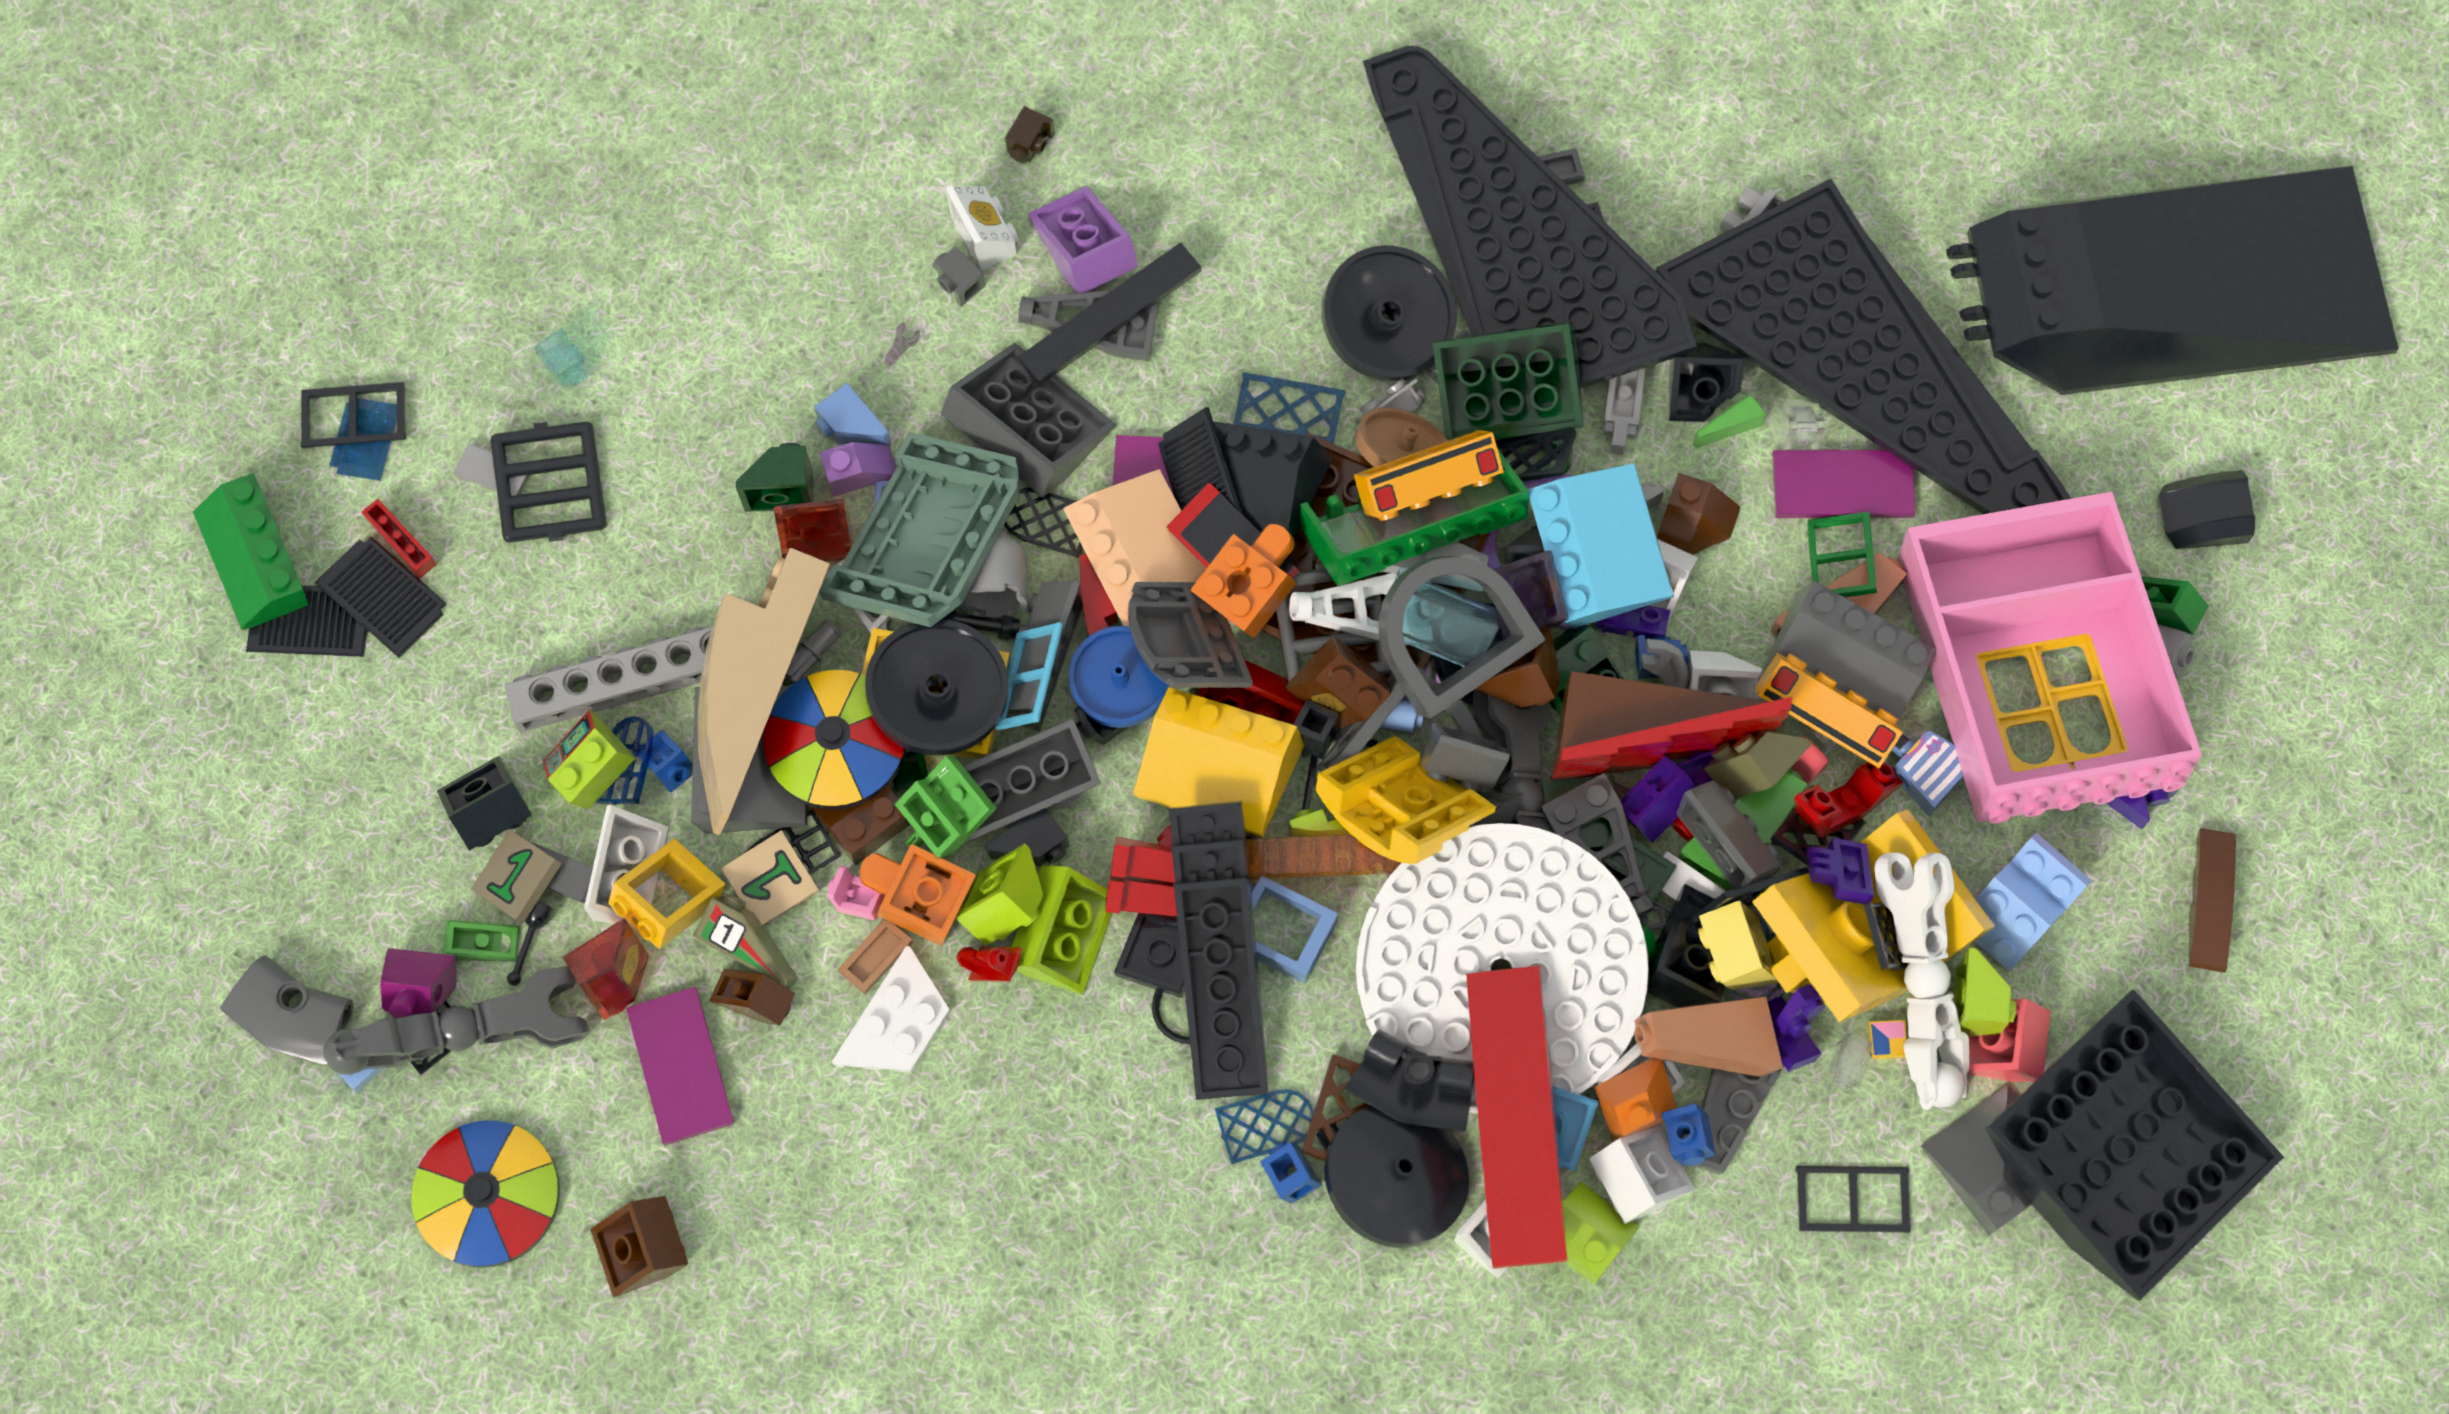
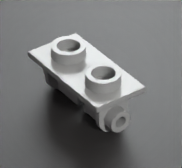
M1403 378L1397 380L1386 389L1389 395L1381 401L1374 398L1364 404L1359 409L1362 415L1354 421L1356 423L1360 422L1367 412L1377 408H1396L1412 413L1421 407L1422 401L1425 400V396L1420 389L1416 388L1414 390L1411 387L1418 380L1416 378L1406 382Z

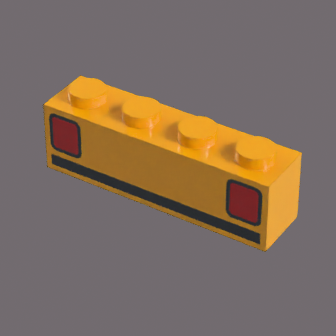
M1478 430L1353 475L1365 515L1376 517L1379 521L1397 517L1399 515L1398 510L1409 506L1410 509L1425 507L1431 504V498L1439 495L1442 498L1456 496L1462 493L1461 488L1473 484V487H1479L1494 481L1493 476L1504 473L1493 432Z
M1776 653L1754 687L1757 695L1766 701L1792 697L1791 709L1788 714L1880 768L1903 733L1896 724L1898 718L1883 708H1879L1876 712L1867 707L1868 700L1853 690H1849L1846 694L1837 689L1836 685L1838 682L1825 673L1819 671L1816 676L1807 671L1805 668L1808 664L1797 656L1789 653L1787 657Z

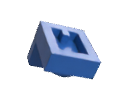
M660 730L635 751L639 759L656 775L669 792H673L692 776V762L663 730Z

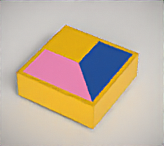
M1905 1020L1869 1021L1867 1023L1871 1059L1906 1058L1904 1052V1044L1907 1040Z

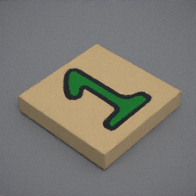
M782 830L721 868L737 896L746 903L744 907L756 915L763 927L820 892Z

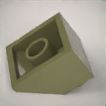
M1765 732L1754 737L1751 734H1747L1735 744L1731 745L1729 742H1726L1715 749L1712 753V761L1704 770L1720 787L1725 786L1736 800L1774 787L1812 743L1808 738L1773 732Z

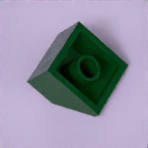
M788 442L781 444L779 447H770L736 480V490L745 512L777 511L780 508L782 510H797L795 506L814 503L813 468L805 445L800 446L797 443Z

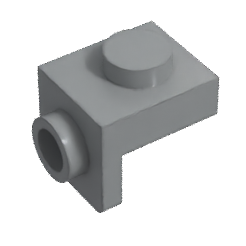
M2158 624L2175 677L2180 678L2185 668H2188L2193 662L2195 655L2194 647L2187 632Z

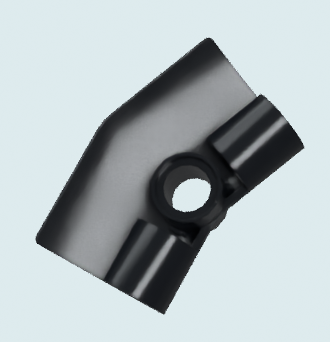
M1378 1029L1364 1052L1363 1061L1345 1086V1090L1401 1123L1466 1131L1474 1085L1473 1061L1427 1055L1385 1031ZM1416 1062L1426 1063L1429 1066L1428 1074L1422 1079L1412 1078L1409 1075V1069L1412 1064Z

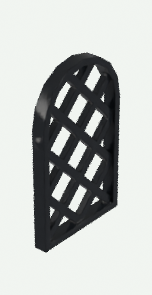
M1032 488L1020 489V494L1024 493L1028 502L1018 507L1015 504L1010 515L1015 513L1020 524L1010 528L1007 522H1005L1004 527L1008 532L1023 542L1037 544L1078 558L1082 544L1079 542L1076 550L1072 540L1077 538V535L1075 533L1069 536L1065 525L1069 524L1070 521L1067 519L1062 522L1057 512L1076 501L1052 493L1032 500L1028 492H1037ZM1050 498L1066 503L1054 507ZM1046 499L1051 509L1039 514L1034 504ZM1031 506L1035 517L1024 521L1019 511ZM1054 514L1058 524L1046 528L1042 518ZM1038 520L1043 531L1031 536L1026 525ZM1023 528L1026 536L1018 534L1015 530ZM1061 528L1065 538L1054 543L1049 532ZM1045 535L1049 544L1036 540V538ZM1068 542L1072 551L1057 546Z

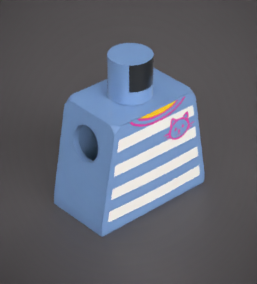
M1927 730L1916 743L1902 733L1891 750L1900 758L1893 770L1904 782L1901 786L1928 816L1964 778L1955 745L1932 731Z

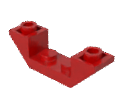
M1868 762L1859 766L1845 785L1830 792H1826L1819 785H1816L1798 793L1794 797L1796 812L1822 838L1864 818L1900 788L1904 782L1887 763L1883 762L1881 767L1878 768Z

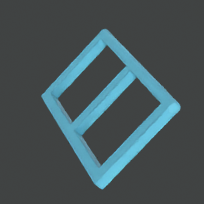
M1061 622L1017 632L1007 670L1009 683L1008 700L1003 716L995 729L1002 730L1039 722L1063 628ZM1052 634L1044 668L1017 674L1025 641ZM1041 679L1033 713L1006 718L1014 685Z

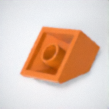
M1651 1058L1595 1086L1612 1143L1619 1138L1665 1123L1662 1113L1677 1109L1662 1059Z

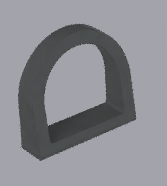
M1439 556L1425 559L1404 571L1387 592L1379 616V641L1384 658L1416 713L1430 719L1545 641L1544 636L1520 599L1502 576L1480 562L1454 556ZM1445 574H1461L1477 582L1487 592L1511 634L1431 689L1412 661L1403 638L1405 609L1412 595L1425 582Z
M1417 667L1431 689L1439 684ZM1393 672L1386 679L1391 695L1367 720L1349 725L1316 767L1320 772L1359 754L1406 695ZM1460 700L1445 709L1453 719L1457 730L1480 736L1473 716ZM1452 778L1454 781L1461 784L1462 780Z

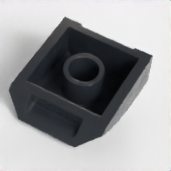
M2243 470L2214 473L2165 484L2159 493L2165 533L2175 549L2247 544L2254 536L2255 515L2252 507L2248 477Z

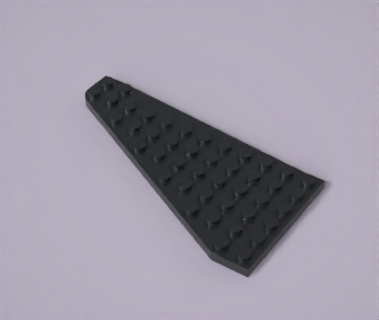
M1404 46L1363 61L1372 94L1472 336L1574 321L1581 389L1674 359L1677 356L1698 351L1681 295L1431 52L1419 46Z
M1832 178L1657 267L1656 272L1681 295L1689 321L1979 512L1988 514L2071 499L2057 475L2037 449L2033 450L1864 231Z

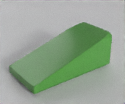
M1747 395L1697 430L1693 445L1695 448L1761 427L1766 413L1751 395Z
M447 920L443 954L456 955V960L517 961L520 926ZM502 934L507 935L511 942L510 948L506 952H501Z

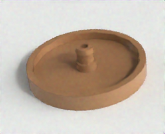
M1377 408L1367 412L1362 417L1355 433V441L1359 451L1374 467L1448 441L1446 436L1429 421L1411 412L1396 408Z

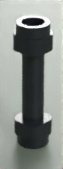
M954 609L942 618L966 624L976 630L998 633V638L1006 640L1016 639L1017 632L1020 629V619L1008 615H1002L1000 619L955 613Z

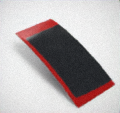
M1208 483L1167 525V529L1206 568L1233 534L1250 547L1261 534L1211 483ZM1287 558L1279 567L1292 579L1299 573V570Z

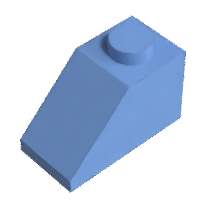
M848 383L814 407L818 417L815 424L826 438L832 435L839 444L851 442L889 446L892 444L888 430Z

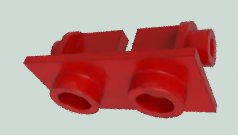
M963 947L957 953L956 959L961 967L971 972L968 978L970 981L1010 982L1018 969V959L1022 948L980 947L979 951L971 947Z

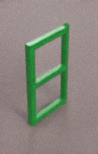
M1862 512L1808 520L1811 580L1819 583L1818 564L1866 558L1869 584L1830 590L1844 598L1877 593L1870 513ZM1863 522L1865 548L1817 555L1815 529Z

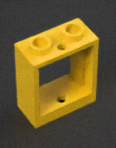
M674 838L614 882L608 904L612 906L617 915L624 917L630 922L644 939L651 941L657 948L661 949L703 916L711 898L722 896L725 883ZM661 869L693 897L667 918L635 891L637 887Z

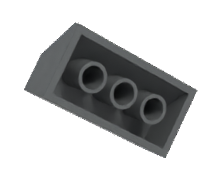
M1072 580L1042 583L1039 593H1033L1030 598L1028 613H1031L1027 625H1021L1019 632L1061 622L1063 628L1039 722L1021 725L1022 727L1039 732L1041 730L1083 608L1080 582ZM1052 634L1025 641L1017 674L1044 668ZM1041 679L1014 685L1006 718L1033 713Z
M1070 719L963 766L997 808L969 837V841L1101 785L1090 754L1074 719Z

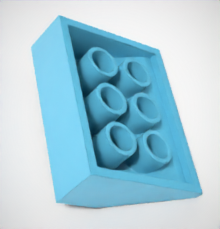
M1634 463L1561 478L1528 489L1549 568L1559 584V603L1565 623L1575 629L1674 597Z

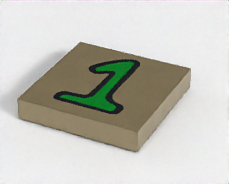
M509 829L471 890L523 924L562 863Z

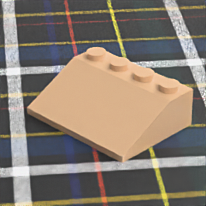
M1160 469L1096 491L1063 508L1123 626L1130 627L1128 621V602L1133 595L1131 591L1135 582H1197L1207 569L1167 529V525L1181 512V509Z

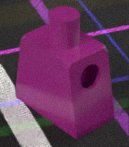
M388 948L380 981L382 1009L385 1012H389L394 1018L436 1012L456 988V955Z

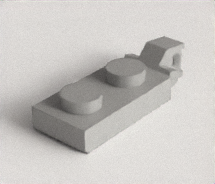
M1646 368L1609 379L1603 426H1605L1604 434H1612L1610 453L1624 455L1627 437L1635 438L1636 430H1638Z

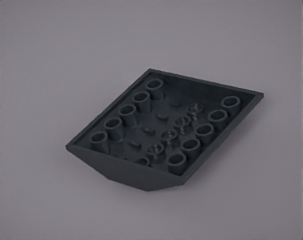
M2134 989L2129 991L1985 1128L2023 1196L2071 1250L2137 1301L2142 1300L2284 1158L2279 1150Z

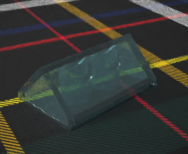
M1399 568L1398 571H1397V573H1396L1395 580H1396L1405 570H1402V569ZM1431 581L1425 582L1415 591L1407 604L1403 617V638L1405 643L1462 667L1488 650L1499 628L1495 608Z

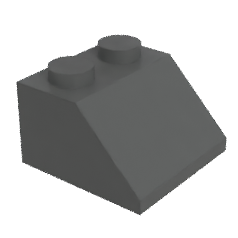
M1433 723L1420 764L1425 770H1428L1427 776L1441 781H1447L1448 777L1462 780L1461 785L1463 787L1481 791L1482 787L1493 789L1509 760L1510 754L1501 742Z

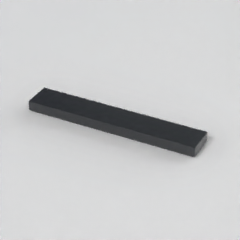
M1180 242L1018 356L1019 362L1040 386L1199 274L1202 270L1201 265Z

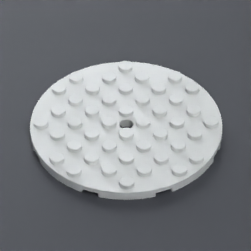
M1486 824L1470 827L1469 830L1444 842L1440 852L1419 863H1401L1385 881L1384 886L1376 896L1372 906H1370L1361 930L1357 949V989L1366 1017V1023L1372 1036H1374L1378 1029H1381L1427 1055L1473 1061L1466 974L1492 971V965L1498 959L1507 960L1511 964L1512 969L1539 966L1553 1085L1577 1094H1581L1598 1081L1597 1079L1618 1061L1634 1035V1020L1642 1015L1648 989L1649 968L1644 932L1634 906L1618 880L1600 861L1577 844L1557 834L1517 824ZM1416 1062L1410 1067L1409 1075L1414 1079H1422L1428 1074L1429 1066L1424 1062ZM1474 1077L1470 1112L1478 1114Z

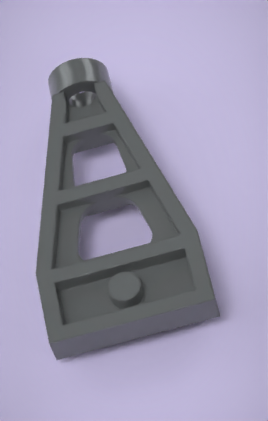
M1110 291L1035 296V298L1022 296L1018 323L1037 325L1053 332L1065 324L1057 319L1058 310L1061 307H1082L1085 310ZM1159 302L1119 329L1118 333L1109 336L1094 348L1117 357L1149 361ZM1036 308H1040L1039 314H1035Z
M1605 773L1541 806L1555 834L1577 844L1593 855L1598 861L1601 862L1616 853H1620L1625 860L1629 875L1627 878L1619 881L1629 898L1632 896L1639 897L1632 901L1638 918L1654 910L1650 899L1644 891L1622 803ZM1599 818H1605L1610 823L1613 842L1611 846L1596 852L1591 850L1580 839L1579 830Z

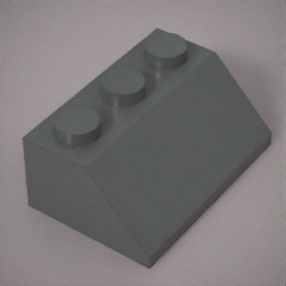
M1712 780L1684 793L1676 812L1677 816L1734 889L1772 878L1781 866L1778 862L1780 857L1771 844L1763 843L1756 834L1758 830L1753 820L1746 814L1742 816L1735 807L1736 801L1732 793L1725 786L1720 787L1715 780Z

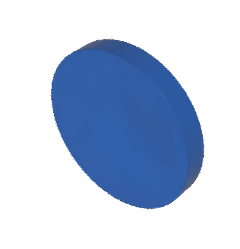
M1113 626L1093 633L1079 645L1070 662L1069 685L1075 703L1088 718L1104 726L1124 728L1147 721L1156 714L1168 687L1171 688V686L1154 675L1144 663L1128 626Z

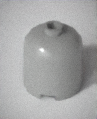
M1001 532L999 533L963 602L959 605V608L964 613H968L969 609H971L972 611L980 612L981 617L1000 619L1002 615L1013 616L1014 618V611L1022 609V611L1027 610V554L1018 541Z

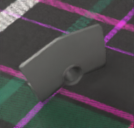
M264 955L258 958L242 975L220 1008L266 1048L328 1066L324 1059V1046L334 1033L347 1027L353 1011L352 999L305 987L271 958ZM296 994H303L301 1003L297 1007L289 1008L290 999Z

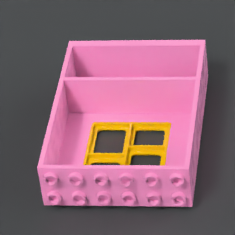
M2113 492L1909 527L1907 529L1897 561L1902 565L1903 570L1908 573L1904 580V586L1921 640L1936 648L1929 667L1978 823L1990 821L1992 824L2007 821L2012 816L2023 814L2025 817H2035L2041 815L2046 810L2059 808L2061 811H2068L2083 803L2105 804L2114 800L2115 797L2129 795L2130 798H2138L2148 794L2150 791L2159 789L2171 792L2182 788L2186 784L2202 754ZM2073 646L2082 648L2092 679L2088 682L2062 687L2052 686L2049 682L2041 654L2045 651ZM2022 656L2028 662L2040 699V706L2003 713L1998 708L1985 664L1990 661ZM2087 696L2097 697L2110 731L2111 740L2109 745L2103 751L2096 754H2086L2073 747L2067 737L2057 704L2059 702ZM2044 722L2048 725L2053 740L2054 751L2052 756L2040 764H2028L2021 761L2014 755L2010 747L2006 730L2009 727Z

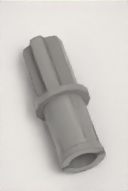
M825 620L821 627L806 642L802 641L800 643L801 648L792 657L785 677L793 683L799 681L816 661L821 662L823 660L822 655L837 638H840L841 632L831 622Z

